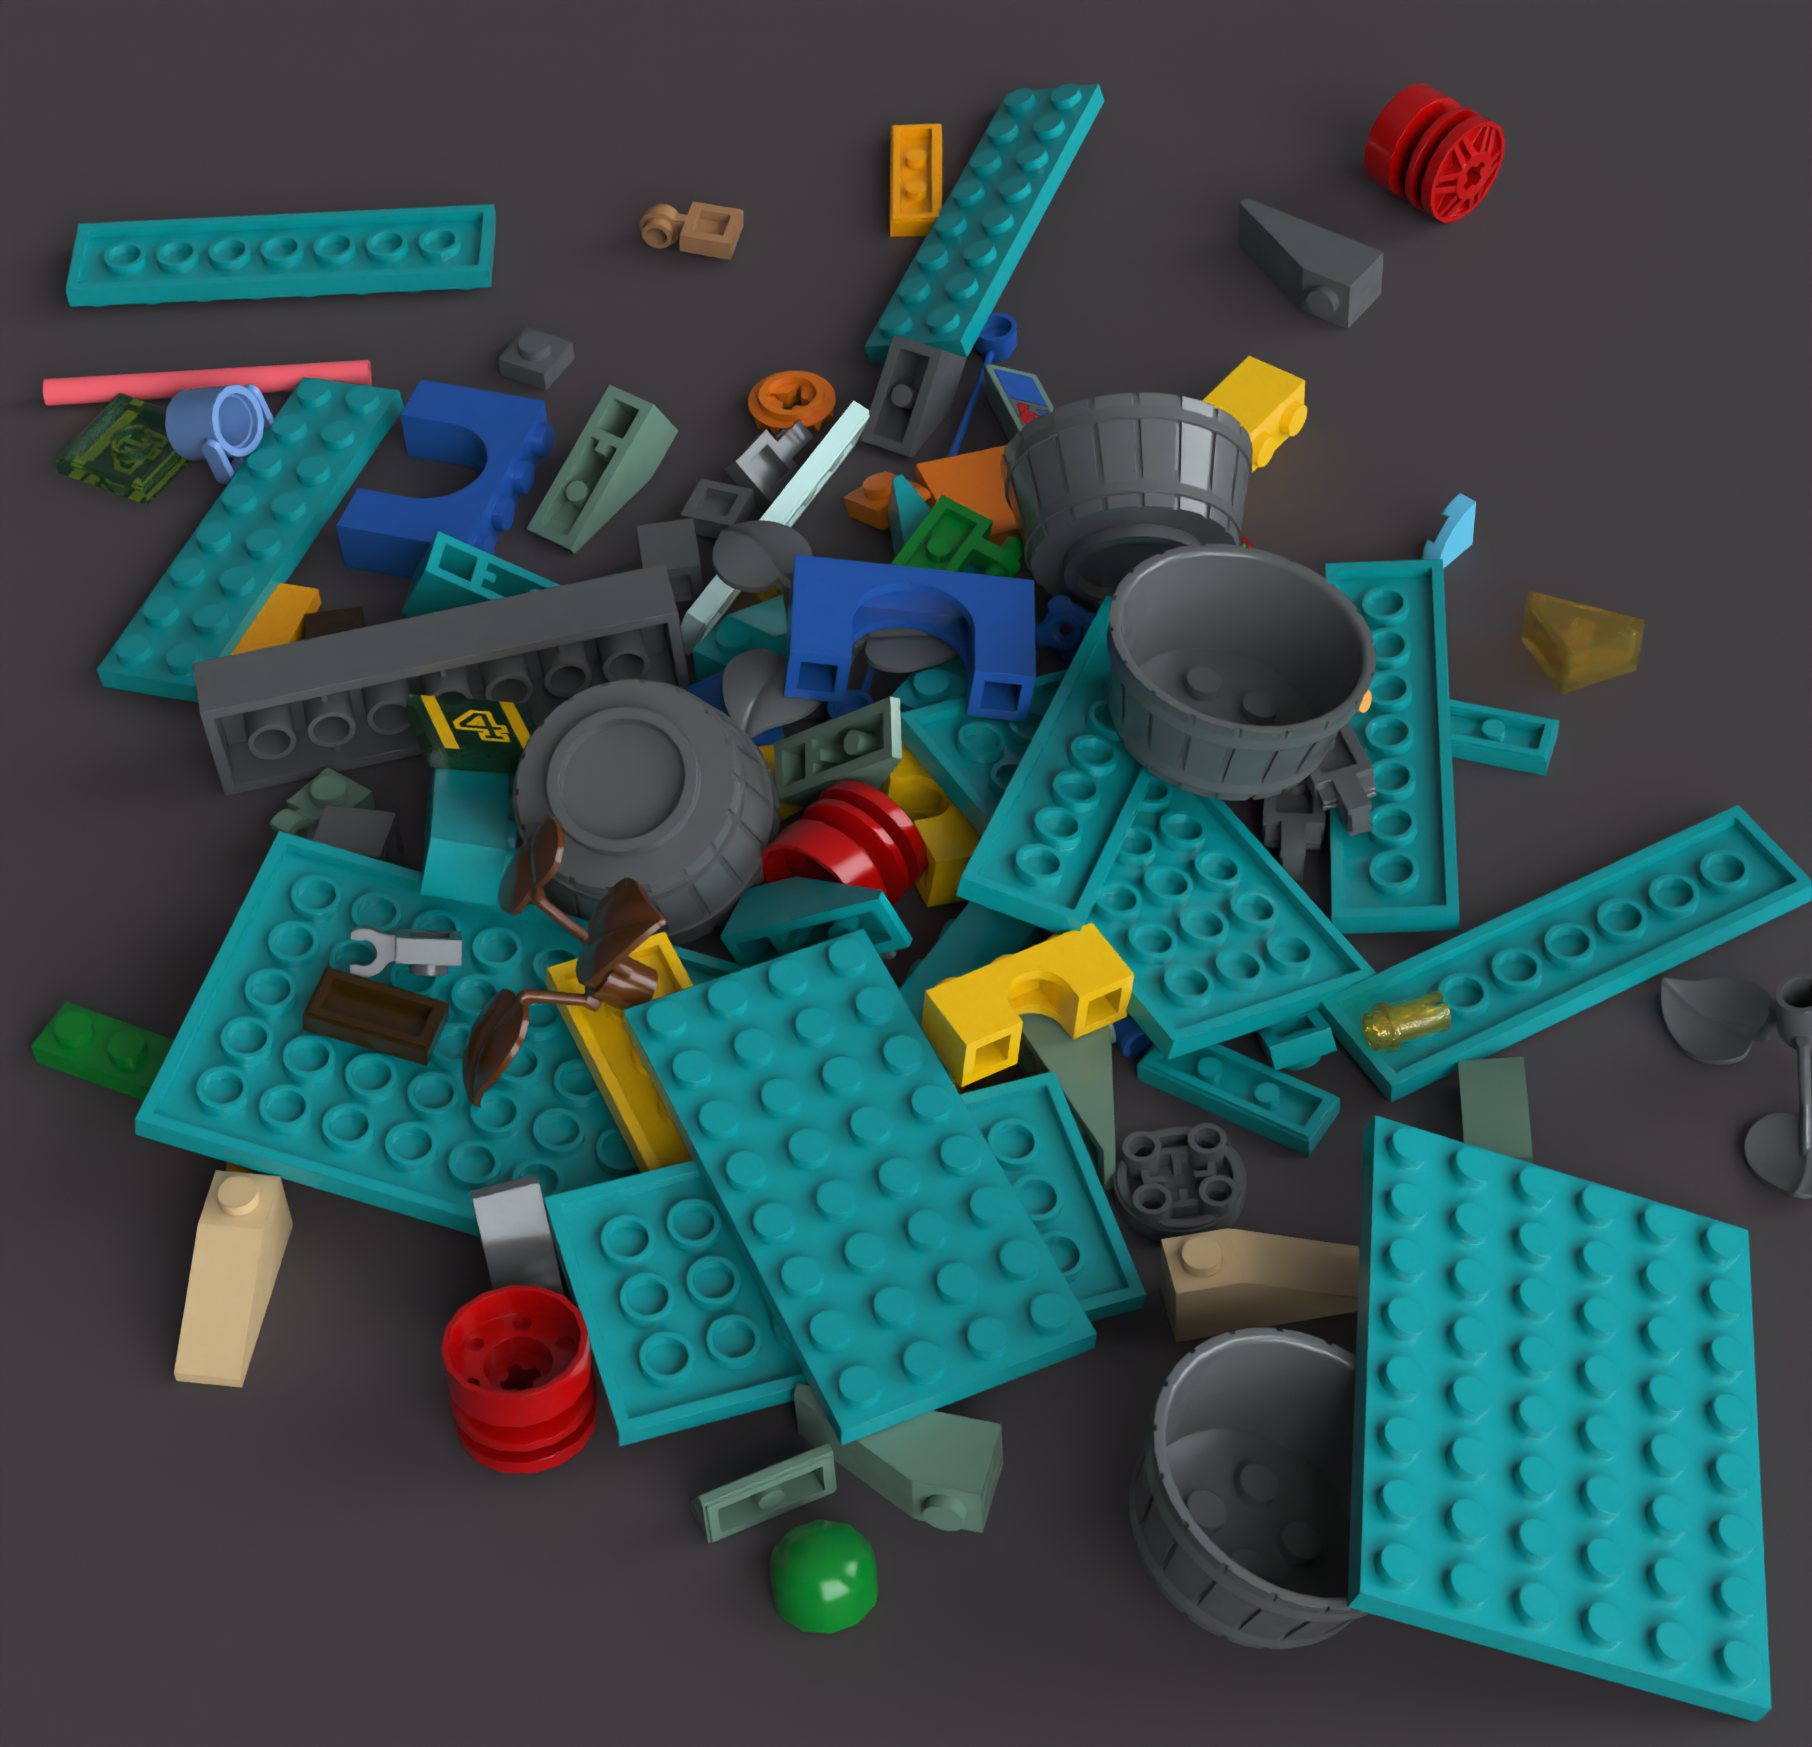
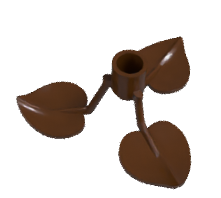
M549 814L543 817L535 831L521 844L511 858L500 883L499 906L503 912L516 916L532 901L537 908L583 943V948L576 964V977L578 982L585 986V993L523 989L516 996L513 991L503 988L485 1005L468 1034L462 1060L463 1083L469 1101L481 1108V1099L484 1093L502 1075L522 1046L529 1024L530 1014L528 1006L530 1004L538 1002L583 1006L596 1012L603 1002L623 1012L625 1009L651 1001L657 987V971L628 956L658 929L667 924L666 919L651 903L644 887L639 882L631 878H624L618 881L594 910L589 921L588 932L546 898L543 886L557 873L564 852L562 826L555 817Z

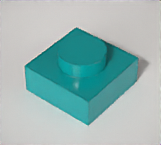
M1317 1008L1291 1020L1256 1031L1260 1048L1275 1071L1283 1068L1286 1070L1305 1069L1319 1062L1322 1055L1337 1051L1331 1027Z

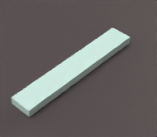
M856 401L850 404L760 520L777 522L792 528L857 444L870 417L868 409ZM717 574L686 612L680 625L684 651L687 655L691 652L693 653L692 650L710 633L742 592L726 585Z

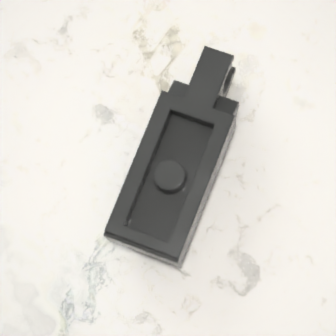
M1348 722L1342 727L1331 743L1324 760L1318 768L1304 780L1315 802H1319L1323 811L1336 807L1339 820L1350 837L1373 830L1370 822L1372 804L1369 798L1376 796V787L1374 784L1373 767Z
M1305 780L1287 791L1283 790L1281 794L1263 798L1262 837H1265L1264 847L1279 848V864L1293 880L1303 881L1306 850H1320L1325 829V811L1321 809L1319 802H1315Z

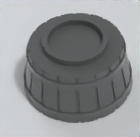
M1133 392L1096 396L1093 399L1086 398L1053 409L1051 413L1047 412L1035 418L1024 426L1022 431H1018L1009 441L1004 450L1005 454H1002L1000 467L1004 482L1005 498L1015 517L1024 546L1025 562L1035 581L1052 596L1066 595L1074 603L1086 608L1094 607L1096 609V601L1104 600L1106 595L1113 597L1119 583L1129 572L1132 573L1134 567L1158 553L1162 555L1164 551L1196 544L1200 546H1205V544L1242 546L1241 529L1247 492L1252 481V442L1245 428L1240 426V422L1232 415L1220 408L1215 409L1214 405L1185 396L1177 397V395L1166 393L1139 392L1138 394H1133Z
M1196 544L1164 551L1162 555L1158 553L1134 567L1132 573L1129 572L1119 583L1113 595L1109 611L1107 650L1110 657L1111 682L1108 701L1115 730L1121 742L1124 741V746L1132 757L1142 766L1148 767L1149 772L1173 786L1178 785L1180 789L1209 798L1214 796L1217 797L1216 799L1244 801L1248 800V798L1256 800L1281 794L1283 790L1287 791L1297 786L1314 772L1324 760L1331 743L1339 731L1359 709L1363 697L1372 682V676L1375 673L1376 652L1375 646L1372 645L1374 640L1361 613L1358 614L1356 612L1357 608L1349 598L1336 586L1327 583L1328 580L1315 571L1295 561H1288L1289 558L1252 547L1247 549L1244 546L1232 544H1205V546Z
M623 679L605 682L575 694L556 707L538 725L528 740L519 759L514 777V821H516L518 828L516 848L518 849L535 831L546 814L555 817L563 829L564 852L557 873L543 886L548 901L567 915L590 921L594 910L607 892L618 881L624 878H631L644 887L651 903L667 921L666 925L662 926L652 935L666 932L671 944L680 946L695 941L714 931L713 928L718 925L720 927L726 923L741 895L748 888L760 886L764 880L761 856L765 848L779 835L780 815L777 814V810H780L778 790L773 774L768 771L770 767L760 749L744 730L722 711L685 689L666 682L649 679Z
M1254 1327L1234 1330V1333L1231 1335L1229 1332H1226L1201 1343L1193 1349L1192 1354L1188 1352L1175 1365L1166 1379L1161 1393L1155 1400L1147 1421L1143 1450L1137 1458L1133 1469L1128 1493L1129 1521L1133 1541L1137 1543L1136 1550L1151 1580H1156V1587L1165 1598L1181 1613L1184 1611L1189 1615L1188 1619L1202 1629L1218 1637L1225 1636L1227 1641L1259 1649L1263 1647H1268V1649H1289L1312 1645L1332 1637L1355 1619L1370 1614L1347 1607L1356 1355L1333 1343L1329 1345L1325 1343L1326 1340L1287 1329L1276 1331V1328Z

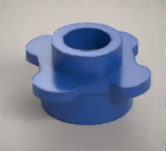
M1056 595L1048 602L1049 612L1044 621L1035 625V643L1040 647L1049 646L1060 653L1061 659L1065 663L1071 664L1096 614L1088 612L1082 605L1072 602L1066 595ZM1064 624L1069 625L1071 633L1064 634L1061 631V626Z

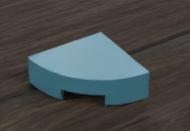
M1459 493L1445 506L1441 515L1448 519L1435 542L1427 538L1421 560L1443 559L1444 569L1473 544L1476 501Z

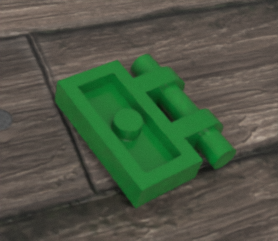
M942 495L890 565L964 572L971 562L982 568L983 572L981 574L1014 578L1020 570L1019 560L1024 555V546L1022 540L1014 536L1007 537L1001 546L987 540L991 534L993 521Z

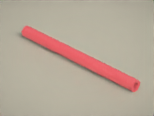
M369 360L51 378L44 379L43 397L46 406L172 399L179 391L236 384L243 387L246 384H252L261 393L292 392L303 378L371 386L372 372Z

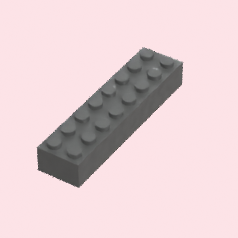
M665 564L193 663L199 711L225 796L313 778L327 767L336 772L434 752L439 734L420 695L435 696L455 738L481 742L486 741L481 740L478 732L483 731L456 729L453 721L469 710L489 711L496 724L505 725L509 733L501 734L509 736L514 735L515 732L499 701L513 702L527 730L532 731L536 730L538 725L564 701L587 688L605 682L623 679H649L666 682L682 689L690 686L678 610ZM473 713L459 723L461 727L488 729L491 736L485 735L486 738L495 739L502 737L496 736L494 730H502L501 727H492L486 714ZM477 716H481L486 726L466 724Z

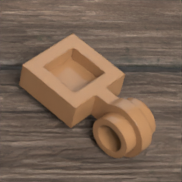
M692 201L689 212L685 215L679 214L670 205L656 204L645 210L640 220L639 228L643 240L654 248H666L679 239L680 252L731 260L744 226V212L742 209Z

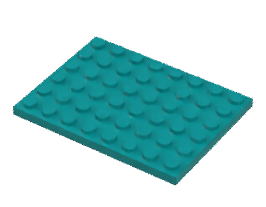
M281 831L278 832L135 1118V1135L269 1175L280 1176L289 1181L478 1237L480 1235L470 1194L471 1190L537 1175L543 1198L641 1173L556 1004L536 1002L528 1006L530 1014L529 1024L522 1046L502 1075L484 1093L481 1099V1108L469 1101L464 1087L462 1075L464 1047L471 1027L485 1005L503 988L513 991L516 996L523 989L549 991L545 984L546 969L577 959L583 948V943L533 904H528L520 914L511 916L501 910L498 897L496 907L421 895V872ZM567 915L588 932V920ZM369 925L379 930L397 932L398 929L463 931L461 966H448L447 975H415L409 973V964H396V961H391L380 973L372 977H362L449 1003V1017L427 1066L303 1029V1014L325 968L328 967L351 974V962H369L377 954L376 948L371 942L351 940L352 928ZM672 945L694 986L748 968L740 964ZM554 1246V1251H555V1255H556V1260H559V1259H558L557 1252H556V1249H555V1246Z
M1375 1115L1363 1132L1347 1607L1753 1722H1758L1772 1708L1748 1230Z

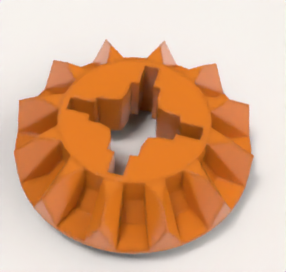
M784 371L772 374L759 381L752 388L748 397L749 415L754 417L757 429L770 428L774 436L782 429L787 431L798 419L808 430L819 432L822 422L833 420L834 406L836 405V395L832 385L823 377L806 371ZM801 398V405H795L794 407H792L793 404L797 403Z

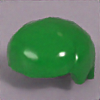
M820 1519L800 1524L783 1534L779 1539V1543L773 1547L769 1566L775 1609L783 1620L803 1632L831 1634L857 1625L875 1606L878 1598V1582L874 1551L871 1548L870 1542L850 1524Z

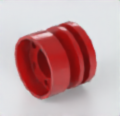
M1426 83L1412 84L1393 97L1381 111L1371 128L1364 149V169L1369 180L1402 199L1408 198L1410 204L1443 223L1454 222L1473 211L1488 193L1499 173L1504 158L1506 139L1502 127L1466 106L1461 107L1459 102Z
M847 779L830 784L821 793L818 801L811 803L805 809L801 819L789 824L765 848L761 856L764 884L796 876L882 890L891 905L897 903L903 897L906 890L912 888L922 878L928 867L925 844L917 827L903 809L883 792L861 781Z
M510 1285L484 1292L459 1308L445 1327L440 1350L445 1377L450 1391L449 1399L453 1410L454 1426L461 1447L481 1465L501 1473L532 1474L557 1467L580 1452L595 1432L599 1411L598 1398L595 1392V1378L591 1370L592 1356L589 1335L581 1311L564 1295L540 1286Z

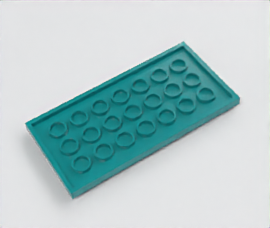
M1068 669L1036 677L1027 722L966 716V696L901 713L902 742L981 837ZM1154 776L1085 925L1093 922L1134 973L1131 998L1126 1011L1167 1060L1291 1020L1314 1008L1320 1010V1001L1377 974L1223 800L1216 799L1217 797L1214 796L1209 798L1180 789L1178 785L1173 786Z
M864 928L623 1010V1026L688 1152L695 1161L702 1179L841 1446L1095 1348L1097 1332Z
M1055 1071L959 1094L1090 1322L1142 1309L1146 1299V1292ZM694 1160L543 1197L551 1237L573 1305L581 1311L588 1330L592 1365L619 1447L794 1401L797 1383L810 1386L702 1179Z

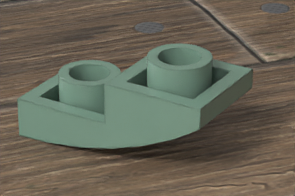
M1524 1057L1458 1061L1463 1142L1533 1164Z

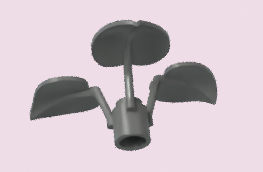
M764 520L745 521L731 525L726 530L721 531L713 547L712 564L717 576L733 589L744 592H763L778 584L783 594L787 619L791 585L789 579L792 578L795 554L812 556V550L806 539L789 526ZM886 628L870 632L859 638L852 645L851 665L862 649H865V658L871 667L892 673H907L926 669L952 660L959 656V654L948 643L932 634L909 628ZM752 649L737 655L727 664L722 678V697L726 714L750 738L766 730L790 724L802 718L819 719L828 715L827 705L829 701L783 697L785 659L783 660L778 654L767 649Z
M1795 973L1783 978L1775 988V1000H1772L1769 993L1760 985L1743 979L1717 977L1700 980H1680L1664 977L1661 983V1008L1664 1023L1677 1047L1692 1059L1713 1065L1738 1063L1749 1054L1753 1041L1759 1043L1768 1042L1776 1026L1780 1038L1791 1048L1797 1050L1799 1115L1788 1112H1776L1759 1119L1749 1129L1745 1137L1744 1151L1749 1169L1761 1182L1790 1198H1812V1097L1810 1050H1812V974Z

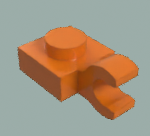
M887 471L871 475L864 480L862 486L844 496L843 499L848 516L884 531L889 527L887 512L892 478L898 475ZM908 480L924 501L931 498L930 492L925 487Z

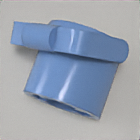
M236 384L179 391L171 399L166 409L165 428L167 438L173 450L182 458L191 461L207 460L217 482L222 485H228L247 456L258 447L264 432L275 420L261 391L256 386L246 384L243 387ZM228 458H234V459L232 460L231 464H230Z

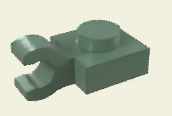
M327 767L287 800L288 809L278 812L269 823L270 829L306 839L309 829L317 828L325 805L374 810L373 793L371 790Z

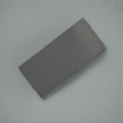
M537 1175L471 1190L470 1194L492 1290L510 1285L540 1286L564 1295Z

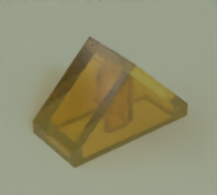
M1529 591L1525 605L1522 642L1562 695L1635 671L1640 662L1645 620Z

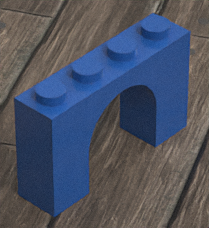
M421 379L400 414L408 457L467 467L480 473V476L462 490L436 498H412L357 488L336 525L344 566L347 568L412 579L417 566L437 531L494 555L495 545L502 532H507L512 526L515 508L521 496L528 494L533 486L535 470L542 457L547 458L552 451L554 428L547 422L544 400Z
M795 554L788 599L783 697L845 703L852 659V645L859 638L876 630L909 628L920 630L942 639L954 648L961 657L966 669V716L1027 722L1036 679L1034 580Z

